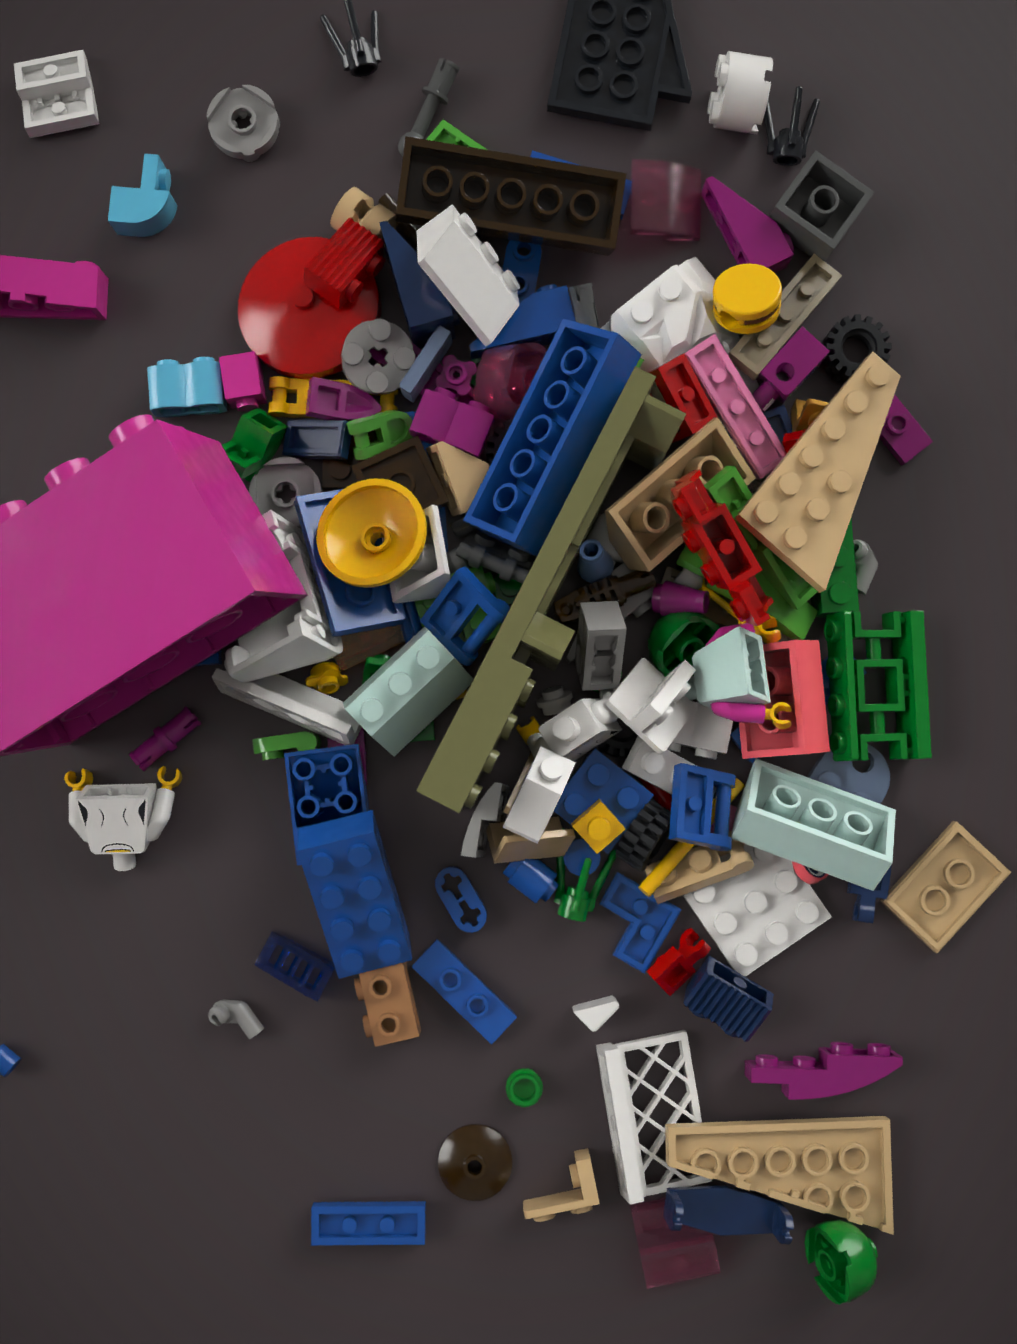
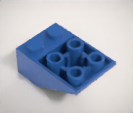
M359 744L284 753L297 865H301L297 852L298 828L370 811Z

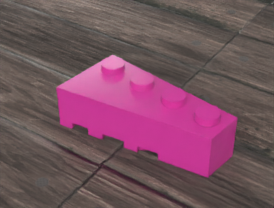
M0 255V317L107 320L109 278L98 265L89 261L70 263Z

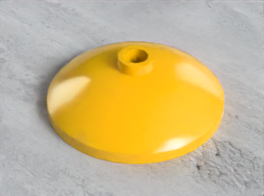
M374 478L362 480L341 490L324 509L317 528L318 552L324 565L339 580L356 587L370 588L382 586L400 578L415 564L424 548L427 522L421 504L413 493L403 485L387 479ZM383 537L384 542L380 546H375L377 539Z

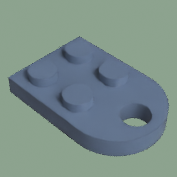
M869 744L868 756L870 758V767L867 771L863 773L858 772L853 767L852 761H834L833 752L830 749V752H823L807 776L808 778L879 804L885 798L890 785V771L885 758L876 748Z

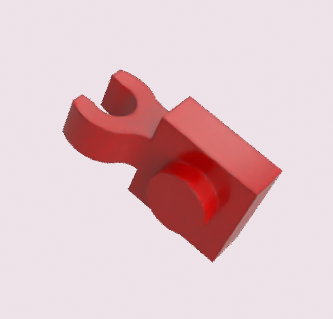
M692 928L687 929L681 935L678 950L672 946L665 954L659 956L655 963L646 971L669 996L696 972L693 965L699 959L704 958L711 950V947L703 939L697 945L692 946L699 938Z

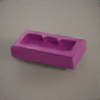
M894 394L879 439L900 465L903 466L933 441Z

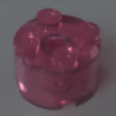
M530 342L498 346L485 350L476 373V386L473 390L475 401L489 407V413L494 415L495 418L513 420L547 349L540 344Z

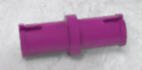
M185 706L181 712L163 727L158 725L154 728V734L134 751H131L129 756L145 772L150 765L168 750L173 752L178 748L176 744L202 723Z

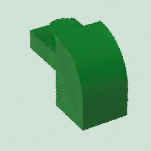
M260 408L241 415L232 439L222 444L241 480L244 478L249 482L264 467L263 465L273 458L288 427Z

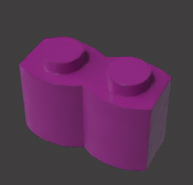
M436 387L434 391L425 389L409 429L410 435L413 437L418 435L421 441L431 445L443 441L480 459L494 423V415L489 413L490 408L472 400L469 401V404L461 403L455 400L456 395L444 388Z

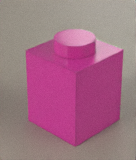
M255 351L219 357L225 400L232 409L237 408V411L247 412L259 408L258 405L267 403L262 365Z

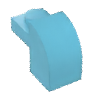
M144 153L140 188L111 187L108 222L117 235L152 236L163 231L174 219L178 205L170 193L171 174L170 170L166 169L159 155Z

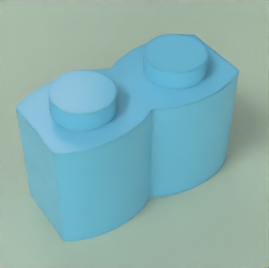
M197 357L193 359L192 363L179 364L176 360L164 359L158 361L157 365L147 367L150 411L155 417H180L190 414L205 415L227 412V401L224 395L220 363L215 361L214 358Z

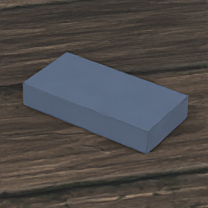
M441 325L437 326L399 384L402 395L413 403L453 343L451 332Z

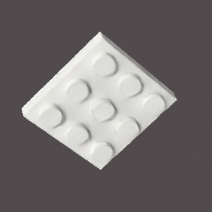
M747 844L744 845L745 852L751 854L754 862L752 869L683 895L731 968L745 977L832 917L810 884L797 876L791 860ZM730 853L721 856V862L729 860L731 858Z

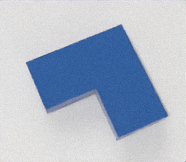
M616 872L599 904L630 923L612 954L645 974L682 909L668 901L657 904L653 894L650 897L646 896L638 888L640 884Z

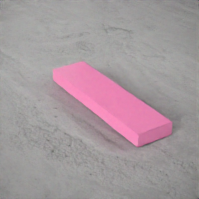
M713 334L687 351L685 355L707 398L755 477L762 479L771 473L785 457V448L716 334Z

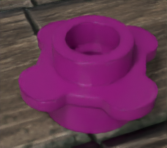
M454 355L445 356L442 360L444 366L442 373L436 378L437 386L448 389L450 392L457 393L460 396H466L471 391L472 376L477 373L476 364L473 361L463 362L457 360ZM458 372L460 377L454 378L453 374Z

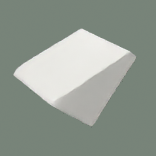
M611 995L574 1005L572 1009L574 1014L592 1032H596L619 1009V1003Z

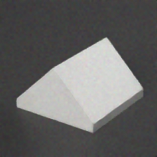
M431 505L424 509L427 535L419 558L404 575L389 583L393 603L437 598L450 580L438 506Z

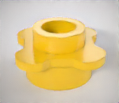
M322 662L315 665L310 671L311 676L305 680L306 686L313 687L326 695L336 692L340 686L346 685L349 681L347 675L340 674L339 666L334 662Z

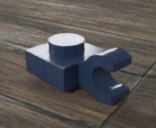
M892 865L874 891L848 882L847 893L858 895L853 908L852 920L873 924L876 898L887 899Z

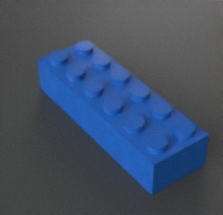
M563 319L463 521L492 538L537 556L642 354L618 333Z

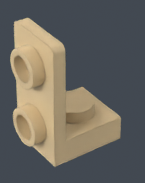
M588 1148L574 1151L576 1163L569 1165L573 1188H581L524 1200L523 1211L525 1219L533 1218L536 1222H543L553 1219L556 1216L555 1213L570 1210L572 1214H581L592 1210L593 1205L600 1204Z

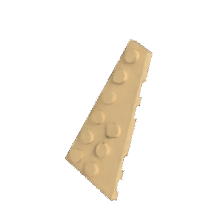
M874 352L870 353L734 517L735 520L819 593L827 588L901 377Z
M886 1116L665 1124L666 1163L669 1167L711 1180L724 1181L744 1190L760 1192L780 1201L823 1214H832L845 1218L849 1222L859 1225L865 1224L894 1235L890 1119Z

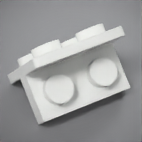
M642 658L614 690L605 704L657 754H662L696 710V705L685 696L691 688L687 681L696 669L684 660L667 676H664L646 658Z

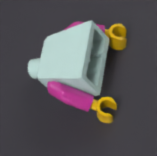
M769 615L771 619L759 626L744 623L719 628L706 643L705 647L694 653L692 662L696 671L694 676L690 677L687 681L691 688L685 696L691 701L697 699L699 704L711 708L715 715L735 722L763 724L764 720H772L773 725L778 729L789 728L792 722L790 720H778L776 714L780 711L792 712L790 705L785 702H778L771 709L765 708V704L771 703L763 642L769 644L778 642L781 639L780 630L765 631L768 628L777 627L776 618Z

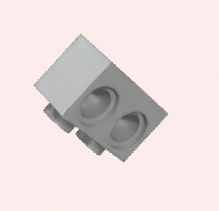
M618 601L580 603L575 665L582 691L616 689L620 684L627 628Z

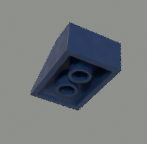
M387 221L379 222L385 243V251L412 343L420 349L424 348L437 326L439 327L440 325L451 332L452 340L456 339L454 326L460 325L458 312L420 267L417 252Z

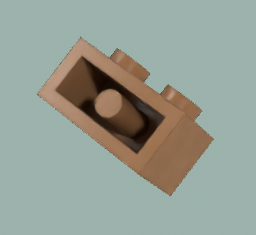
M403 962L359 973V978L354 979L355 990L358 1000H365L367 1015H363V1026L366 1037H373L375 1047L419 1037L421 1026L407 963Z

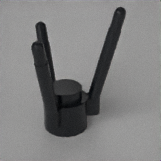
M344 0L353 37L347 43L348 48L346 50L327 16L322 14L320 20L341 58L344 71L350 70L351 75L355 77L367 76L374 73L378 69L377 64L382 62L379 52L378 12L376 10L371 12V43H368L367 38L360 36L352 0Z
M797 86L795 90L790 128L780 130L779 136L776 138L768 98L764 115L768 140L767 154L773 155V162L778 165H797L801 163L802 158L806 157L807 143L820 100L818 98L813 100L801 136L798 124L802 102V86Z

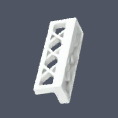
M216 668L212 676L221 693L343 745L354 744L362 728L345 710L343 701L279 674L246 683L230 677L227 671Z

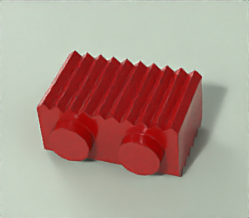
M348 218L304 267V284L341 309L348 300L353 302L357 299L363 289V283L369 275L375 277L381 271L385 263V258L383 257L384 241L379 239L376 234H372L370 230H366L364 226H360L358 222H354L352 218Z

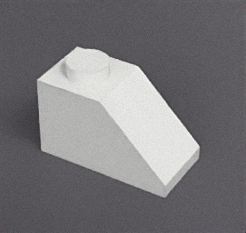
M540 746L503 828L538 844L576 762Z

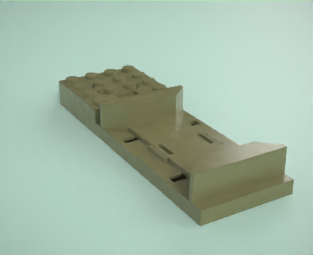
M636 366L416 790L420 794L457 813L463 811L465 807L471 809L483 789V786L477 784L483 771L491 773L500 756V752L495 750L500 738L508 740L518 719V716L513 714L517 705L524 708L533 691L536 681L531 679L533 669L526 666L528 659L555 672L575 633V630L546 615L626 459L652 471L662 463L686 416V413L650 396L656 376Z

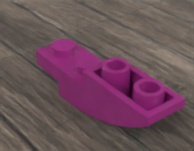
M831 1042L830 1048L819 1047L818 1062H816V1058L810 1056H793V1061H778V1057L774 1055H756L755 1060H745V1076L751 1083L781 1084V1092L789 1100L815 1099L851 1092L870 1085L903 1065V1057L891 1050V1046L887 1044L869 1043L867 1044V1049H855L851 1043Z

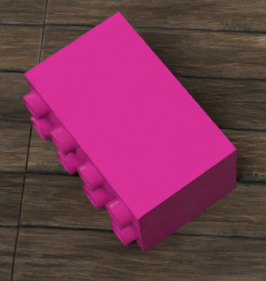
M148 414L139 415L126 420L111 431L108 438L114 448L92 463L87 458H76L52 469L44 478L50 491L27 505L24 500H14L0 505V756L70 745L308 596L219 441L186 430L182 426H175L158 419L154 421L153 417Z

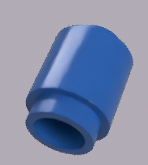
M539 859L510 862L502 872V874L509 878L507 881L509 884L534 903L540 898L546 902L559 885L554 881L557 873Z

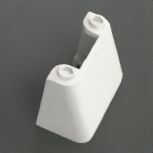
M269 510L262 516L308 596L238 639L239 646L235 645L226 651V659L224 661L226 671L230 677L245 683L327 661L343 652L341 636L332 637L302 529L272 510Z

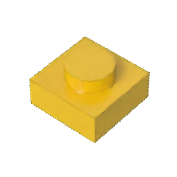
M600 798L571 823L572 827L596 854L626 830L624 825Z

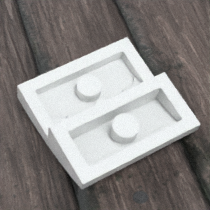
M84 50L14 63L16 91L22 100L24 127L30 138L99 124L91 75Z

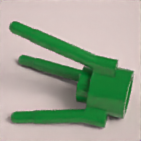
M616 850L611 851L590 894L589 890H586L585 887L592 863L591 858L584 860L577 886L568 885L567 891H565V863L563 856L557 857V883L559 885L556 889L554 902L559 904L558 915L575 921H586L588 911L593 912L596 899L617 857L615 856Z

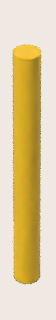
M737 778L735 788L731 789V802L745 787ZM716 798L712 801L711 825L715 819ZM678 841L639 885L640 891L650 897L692 849L694 844Z

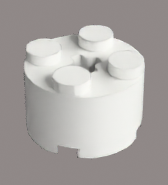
M728 51L726 55H718L715 68L718 89L717 92L711 91L707 114H710L709 123L713 124L714 128L750 134L758 133L757 125L762 124L769 98L771 82L764 81L766 70H773V59L771 57Z

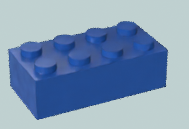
M373 810L298 828L297 852L338 978L411 961L412 953L409 930Z

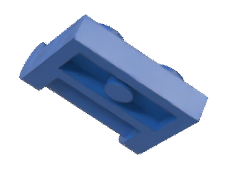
M465 566L456 570L420 619V622L459 663L470 666L478 657L479 648L497 625L503 623L511 607L505 601L497 599ZM481 607L487 615L468 640L463 642L459 634Z
M685 763L674 765L669 840L705 846L718 851L732 850V838L729 837L731 789L735 788L736 775ZM714 786L716 787L714 833H710Z

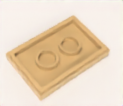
M952 821L888 891L887 899H881L880 902L933 952L938 953L1010 875L1011 871L957 821Z

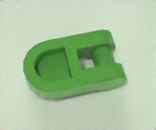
M387 410L369 417L347 422L349 435H353L356 445L353 447L355 459H368L413 438L409 431L413 421L412 418L402 411ZM375 430L378 440L370 443L368 432Z
M306 731L252 740L254 755L261 754L262 761L284 758V751L297 749L298 751L320 749L322 744L321 738L317 734Z

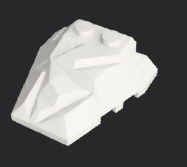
M697 257L688 259L679 266L676 264L670 267L612 314L610 321L600 328L620 334L642 354L640 358L644 359L640 369L646 372H650L673 358L686 353L713 334H716L727 354L740 340L738 333L726 330L716 321L713 314V286L716 280ZM736 367L752 394L759 387L757 380L753 381ZM654 382L651 389L653 397L666 403Z

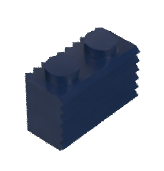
M707 956L695 976L688 983L683 1003L697 1017L710 1019L712 1023L716 1022L727 1035L742 1038L744 1042H748L772 1011L774 994L713 957Z

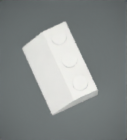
M451 205L417 230L418 264L480 341L487 347L494 341L519 307L517 290L520 289V285L510 270L504 272L497 263L499 258L493 247L487 241L482 244L476 236L477 229L471 218L465 212L460 215L456 208Z

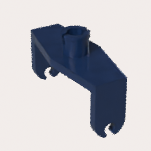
M726 1185L667 1188L663 1217L672 1231H680L683 1224L720 1236L773 1233L780 1244L790 1245L792 1242V1236H790L789 1231L794 1230L793 1217L779 1201Z

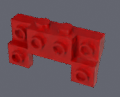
M700 469L693 470L674 482L676 486L671 489L675 497L672 500V505L683 520L680 522L685 531L681 534L682 539L692 553H698L704 564L700 569L706 581L711 586L716 585L717 588L728 590L733 599L730 602V607L735 616L741 622L746 621V623L759 626L771 619L766 611L774 602L772 597L765 595L755 577L757 573L762 571V568L726 504L713 503L699 478L702 475Z

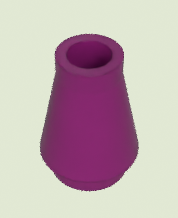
M668 580L663 584L657 583V587L653 589L652 609L654 613H661L662 617L670 613L681 612L707 613L709 609L710 595L708 591L694 589Z

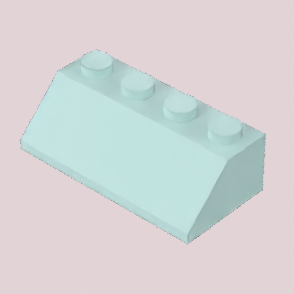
M756 758L735 813L731 838L874 891L893 863L896 810Z

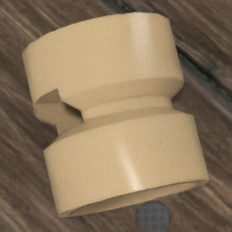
M352 187L343 195L334 209L330 222L331 227L337 231L348 218H352L354 222H358L360 226H364L366 230H370L372 234H376L382 240L379 222L387 221L395 230L398 225L395 213L382 204L374 206L373 198L357 187Z

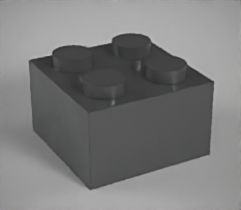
M815 150L775 205L769 217L778 223L782 233L785 232L789 235L794 246L810 257L816 254L823 261H826L875 192Z

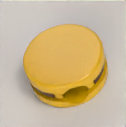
M739 264L722 272L717 277L713 286V314L716 321L726 330L738 334H753L770 327L779 317L781 310L782 285L779 277L769 268L758 264Z

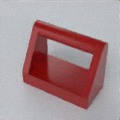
M685 353L648 372L656 376L655 383L666 404L686 413L680 430L677 431L672 443L693 435L713 418H717Z

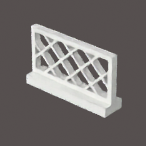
M680 1030L616 1044L608 1042L596 1045L621 1196L629 1204L643 1202L646 1196L667 1192V1188L690 1187L712 1182L711 1179L695 1174L685 1176L677 1169L669 1167L664 1160L656 1155L665 1141V1126L662 1127L649 1117L662 1098L676 1108L666 1124L676 1123L682 1113L689 1117L692 1123L702 1122L687 1031ZM678 1041L680 1056L673 1067L658 1058V1055L666 1043ZM655 1046L652 1052L648 1051L646 1047ZM640 1049L649 1057L636 1075L627 1068L624 1052ZM654 1061L669 1070L658 1090L643 1080ZM681 1067H683L684 1076L678 1072ZM628 1074L634 1078L631 1084H629ZM675 1076L685 1082L687 1090L679 1104H676L664 1095ZM640 1083L655 1093L643 1112L634 1107L632 1102V1095ZM688 1103H689L690 1113L685 1110V1108H686V1106L688 1105ZM634 1112L640 1115L637 1122L635 1120ZM646 1121L661 1130L649 1150L639 1143L638 1133ZM641 1150L646 1153L643 1160L641 1156ZM652 1159H655L666 1167L667 1170L659 1182L646 1185L644 1172ZM673 1174H676V1175L679 1177V1178L671 1179V1177L673 1176Z

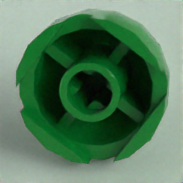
M681 612L663 616L657 620L650 631L648 638L649 658L656 669L664 676H667L684 660L693 666L692 657L694 653L705 647L706 643L720 627L711 618L702 613Z
M841 1220L822 1222L806 1231L804 1241L808 1264L813 1263L815 1260L820 1275L815 1276L814 1279L828 1299L840 1305L852 1302L870 1290L876 1279L878 1253L874 1242L863 1231L852 1223Z

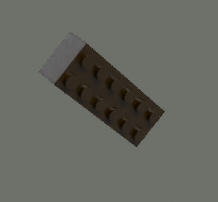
M405 136L396 206V222L423 226L453 205L460 215L465 212L471 218L477 229L476 235L609 256L616 249L627 173Z

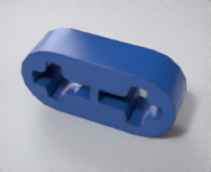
M457 866L443 868L435 879V888L439 897L460 930L470 933L479 931L487 919V910L467 874ZM450 873L452 877L460 876L462 881L458 884V889L462 894L461 897L457 898L451 889L445 891L442 888L446 881L445 874ZM465 900L471 909L478 908L481 913L477 915L478 923L473 925L470 921L463 922L460 917L464 915V909L460 902Z

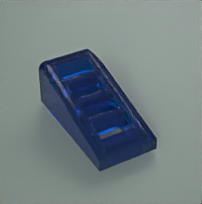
M274 931L271 932L254 964L317 1002L335 971L333 962ZM278 944L283 947V950L275 965L268 961ZM289 952L296 956L288 971H285L281 968ZM303 959L308 964L301 978H298L294 974ZM314 967H317L321 971L314 985L307 981Z

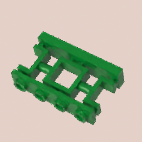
M840 611L828 614L824 626V637L828 648L826 674L829 678L830 696L827 706L831 715L832 733L829 744L833 752V760H868L867 742L884 741L889 742V760L932 758L924 611H893L882 614V630H862L861 611ZM865 639L866 659L854 660L853 640ZM880 639H892L893 659H881ZM885 668L886 704H865L864 669ZM884 712H896L897 733L885 734ZM856 713H869L870 734H857Z

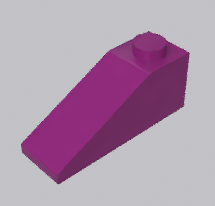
M715 177L706 178L701 196L738 265H762L774 273L787 268L794 255V247L789 235L785 232L782 233L777 222Z

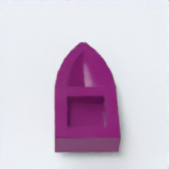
M313 376L309 381L305 416L323 420H354L375 415L382 410L380 404L371 395L350 384Z

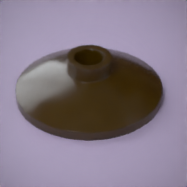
M468 1124L454 1130L443 1142L438 1156V1170L444 1185L454 1195L469 1201H481L493 1197L506 1185L512 1170V1154L507 1141L498 1131L482 1124ZM477 1160L481 1163L482 1168L478 1172H472L468 1168L469 1162Z

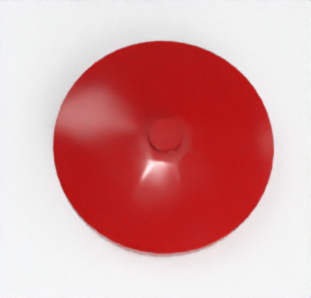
M297 238L271 249L251 268L239 294L238 321L246 343L252 351L256 352L258 358L266 366L288 377L311 379L313 376L322 378L343 370L341 353L347 335L360 323L381 317V295L376 279L371 275L365 279L363 289L357 299L353 302L348 300L341 309L304 284V267L329 241L328 238Z

